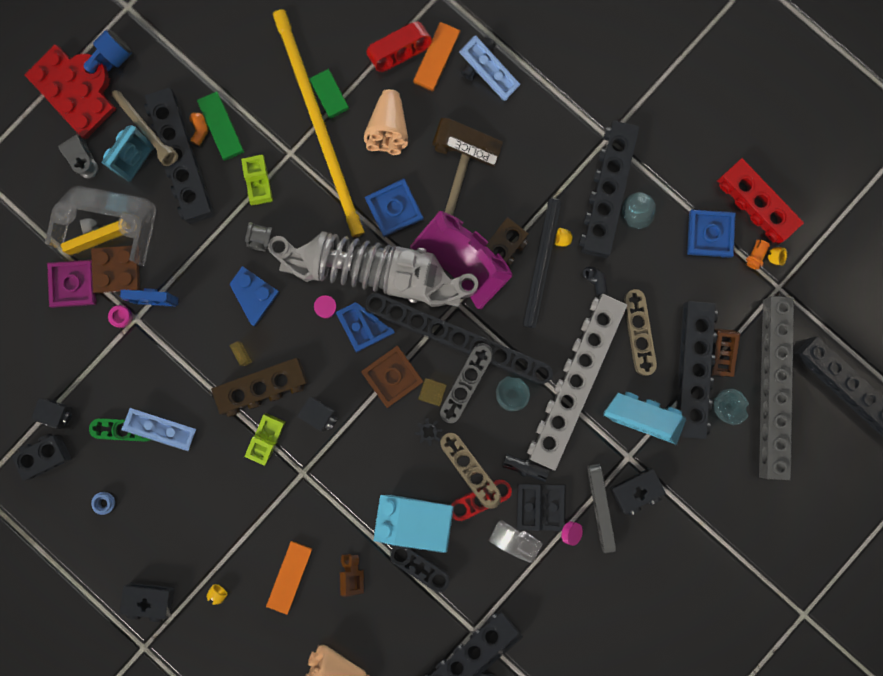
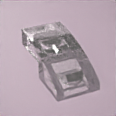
M504 521L497 523L489 539L491 543L500 549L530 563L534 561L542 546L540 541L527 532L519 533Z

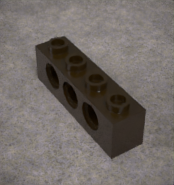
M294 358L211 388L219 414H227V417H231L241 413V408L248 406L249 409L261 406V401L270 399V402L281 399L283 398L282 394L291 391V394L303 391V386L307 385L308 381L300 359ZM284 374L288 379L287 384L284 387H279L277 378ZM260 382L266 385V391L262 395L256 392V386ZM238 390H242L245 394L244 400L240 403L235 400V393Z

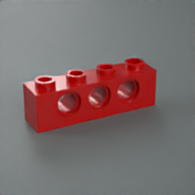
M743 158L717 180L722 191L730 194L735 199V204L750 215L751 221L756 226H761L770 241L780 244L804 224L795 212ZM739 182L747 186V191L740 189ZM755 198L761 200L762 208L756 206ZM771 214L777 217V224L770 220Z

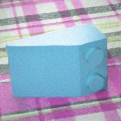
M126 126L124 130L118 133L112 148L105 152L101 163L130 182L154 146L134 126Z
M380 495L373 541L447 552L454 506L396 495Z

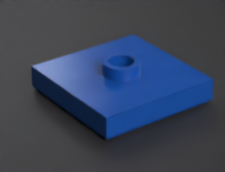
M405 178L365 197L383 238L424 219Z
M690 210L687 255L732 258L734 256L736 212Z
M145 288L143 291L121 290L120 298L133 304L178 306V297L167 292H158L156 289Z

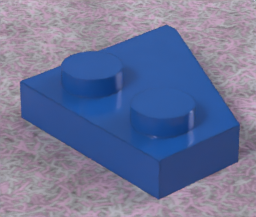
M243 266L230 283L250 324L256 327L280 292Z
M357 302L336 312L356 353L395 333L391 327L386 326Z

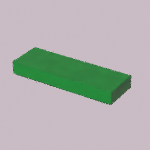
M214 92L198 99L197 102L222 159L225 161L244 153L219 93Z

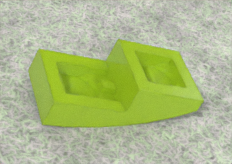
M258 155L241 159L251 206L272 202V193L264 156Z
M263 414L244 457L265 466L286 422L270 414Z

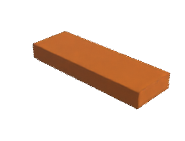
M442 22L439 23L432 43L414 78L415 84L432 91L435 90L459 37L460 30Z
M294 541L290 542L266 607L288 615L313 550L312 548Z

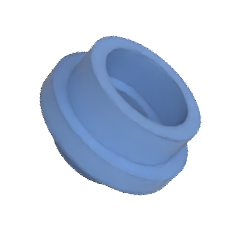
M100 492L93 497L91 506L97 514L105 515L114 509L115 500L110 493ZM102 499L107 501L106 507L101 506Z

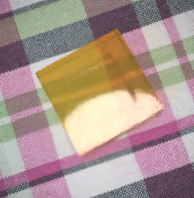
M237 341L229 345L241 366L252 363L241 342Z
M425 378L418 400L440 406L446 385Z

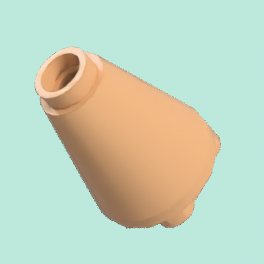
M388 89L382 92L364 132L366 148L370 151L380 150L387 151L392 155H399L401 150L408 145L400 94L395 90Z
M319 645L316 653H311L308 661V666H311L309 674L305 675L370 676L364 670L325 645Z

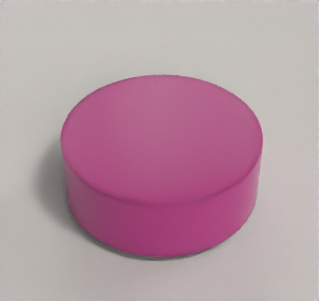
M320 296L314 303V310L318 316L330 318L336 313L337 304L330 296Z
M114 306L108 313V320L115 327L125 328L132 322V312L125 306Z
M573 521L566 523L561 534L563 542L572 546L578 544L583 533L582 526Z

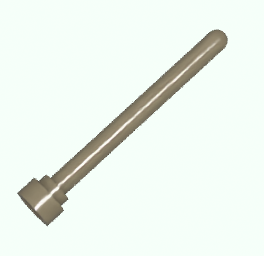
M113 91V98L156 148L157 157L164 166L174 164L178 159L176 151L171 146L164 145L120 91Z
M464 154L461 155L445 209V213L452 216L470 159L469 156Z

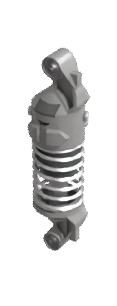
M321 232L308 244L298 249L294 248L281 236L273 237L268 244L270 253L281 262L279 270L295 274L306 282L325 280L329 268L332 267L331 283L335 282L338 269H342V286L346 283L348 271H350L352 287H355L357 282H362L363 289L370 286L373 287L375 292L380 288L387 295L407 298L413 303L422 301L431 307L445 304L459 307L461 299L473 296L478 289V280L472 274H464L451 280L445 274L435 254L426 252L424 248L414 250L399 246L391 247V245L382 248L380 243L371 246L369 241H365L361 246L358 238L354 239L350 244L348 236H345L340 241L337 234L332 235V233L329 234L328 232ZM334 239L336 240V250L333 249ZM345 241H346V252L341 251V250H342V247H343V245H344V243H345ZM279 243H284L285 250L281 253H276L275 247ZM356 243H357V248L354 250V253H352V252H353V249H354V247H355V245H356ZM465 280H470L474 283V288L466 291L462 288V283Z

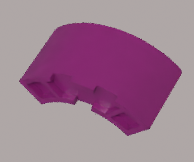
M439 211L410 245V249L424 248L426 252L434 253L441 267L455 279L464 274L474 275L478 280V289L470 297L476 308L482 309L513 274L498 253L495 256L486 246L489 242L477 231L471 233L462 226L463 221L448 213ZM465 280L461 286L466 291H470L474 288V283L470 280Z

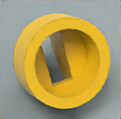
M559 228L555 236V245L562 247L570 245L573 240L571 232L567 229Z
M772 248L769 251L771 255H768V260L775 265H784L787 260L786 248Z
M213 584L207 593V600H213V605L221 604L228 595L227 591L220 585Z

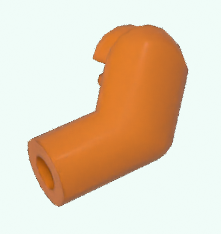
M192 113L189 121L193 124L195 133L190 142L200 146L208 133L209 127L201 113Z

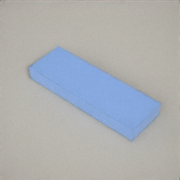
M476 35L459 51L502 100H506L520 85Z
M132 408L129 409L122 427V431L189 451L196 431L194 428Z

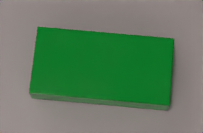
M329 69L309 78L330 119L349 109Z

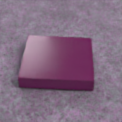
M92 260L47 263L49 307L96 305V293H93Z

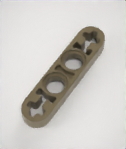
M633 289L625 295L624 303L627 304L625 313L634 367L638 374L648 376L655 372L657 363L646 298L642 291ZM632 294H635V297L640 298V301L636 304L637 309L642 308V311L631 314L630 310H634L635 306L633 302H629V299L633 296ZM636 315L644 319V325L641 328L635 327L632 323V319ZM640 337L645 338L648 342L645 350H640L636 346V341ZM650 353V356H645L646 362L651 364V367L647 369L648 372H645L644 368H640V364L644 360L643 356L638 358V354Z
M454 433L445 434L440 441L444 453L482 505L489 509L497 507L501 501V495L497 487L459 436ZM451 440L454 442L458 450L456 454L450 446L447 447V441ZM462 456L470 458V463L466 467L458 465V460ZM479 473L483 476V481L478 485L472 484L471 477ZM486 487L490 494L495 493V500L492 502L486 500V494L482 489Z

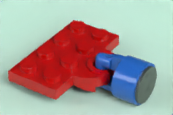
M107 29L93 42L97 50L92 55L84 53L70 59L55 44L25 74L30 82L83 139H87L116 110L111 102L102 94L110 82L108 71L113 66L120 67L131 56L130 48L113 31Z

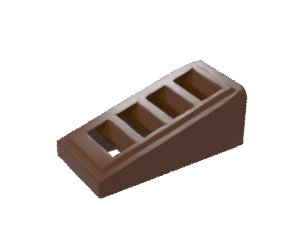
M714 328V332L717 333V340L712 350V354H715V365L711 367V375L734 377L740 333L736 330ZM722 337H730V341H722ZM721 346H729V347H730V350H720V349H721ZM726 355L729 356V359H719V356ZM718 364H726L729 367L728 369L718 368Z

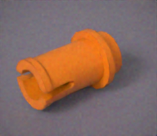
M759 239L756 240L751 255L746 258V265L757 270L764 264L763 259L770 244L764 240H761V243Z

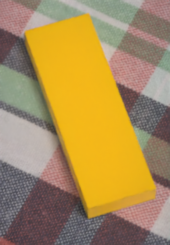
M122 219L61 243V248L64 253L73 255L132 231V228L128 222Z

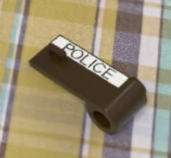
M448 118L440 119L432 142L435 150L440 153L447 154L448 151L455 150L493 167L496 165L503 141Z

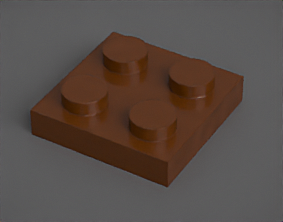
M136 245L91 249L93 293L121 292V290L140 291L139 256Z
M398 345L361 371L386 408H389L423 383V380Z

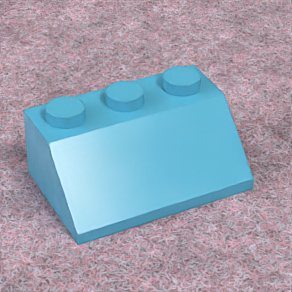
M626 392L625 395L618 393L604 413V416L613 422L676 445L686 418L681 415L682 411L669 407L668 410L659 408V403L647 399L646 403L638 400L639 396Z

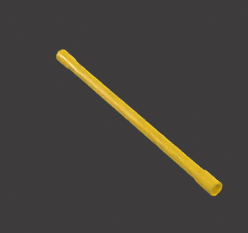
M283 9L277 10L273 13V17L285 44L345 212L350 233L353 238L361 236L365 232L354 208L291 32L287 14Z

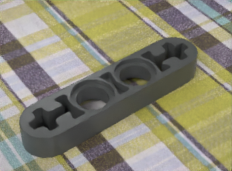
M480 343L473 348L441 408L440 416L445 422L454 423L460 418L491 361L493 353L489 345ZM484 349L486 351L485 355L488 358L483 357L478 365L475 363L479 355L476 351L481 352ZM473 368L477 371L478 377L468 379L465 371ZM462 387L466 389L467 396L465 398H458L455 395V390ZM453 402L457 403V406L454 410L455 414H452L450 417L447 415V410H449Z
M600 464L588 465V476L601 548L604 554L615 552V541Z

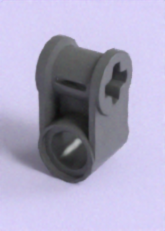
M79 134L58 145L59 150L75 172L87 179L97 175L98 164Z
M249 222L245 239L246 247L266 251L272 227L267 228Z

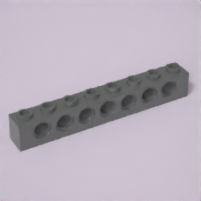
M771 296L763 299L759 478L790 480L794 297Z

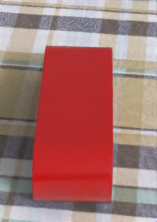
M415 21L372 43L366 52L376 70L384 72L429 48L432 38L422 23Z
M502 479L493 481L495 486L498 484L507 486V492L501 496L500 503L507 500L512 493L510 484ZM486 487L482 489L486 494L487 500L491 502L495 500V493L490 494ZM473 491L455 499L451 503V506L454 507L457 504H464L467 508L465 514L461 516L456 515L453 511L452 517L457 521L466 520L489 508H486L484 505L478 506L474 503L476 495Z

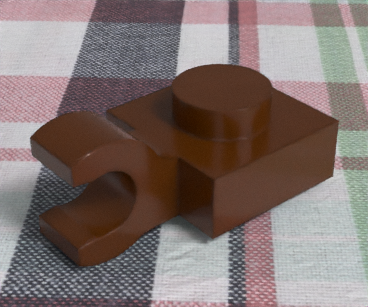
M342 555L341 563L345 568V572H340V596L364 594L363 570H358V555Z

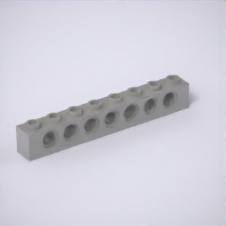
M605 294L600 295L599 298H594L590 310L593 311L591 317L584 320L581 327L584 333L581 339L577 338L572 350L575 353L572 360L568 358L563 368L566 374L563 380L559 379L555 386L556 397L554 401L550 399L545 409L548 415L545 421L541 420L537 427L536 433L539 435L536 442L532 441L527 453L530 454L528 459L556 470L627 304ZM599 314L607 317V325L602 326L598 323L597 316ZM590 334L598 337L599 343L597 346L589 344L588 337ZM581 355L589 357V366L584 367L580 364L579 358ZM572 375H577L581 379V385L578 388L573 387L570 383ZM564 395H568L572 399V405L569 408H565L561 404V399ZM555 416H560L563 419V426L559 429L554 428L552 425V419ZM548 436L554 439V446L549 450L543 446V440Z

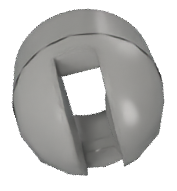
M93 219L80 220L83 235L99 229L98 226H94L97 222Z

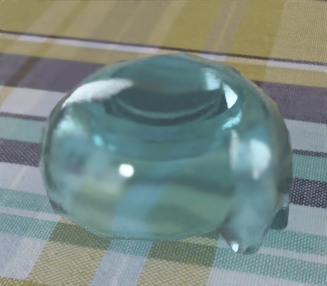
M638 192L630 194L624 200L622 215L630 227L640 229L648 227L654 221L656 205L651 196Z
M508 376L499 382L496 389V400L502 408L508 411H520L528 404L530 399L529 387L521 378H511Z
M732 388L721 391L715 398L714 411L720 420L730 425H738L748 418L746 408L749 402L742 392Z

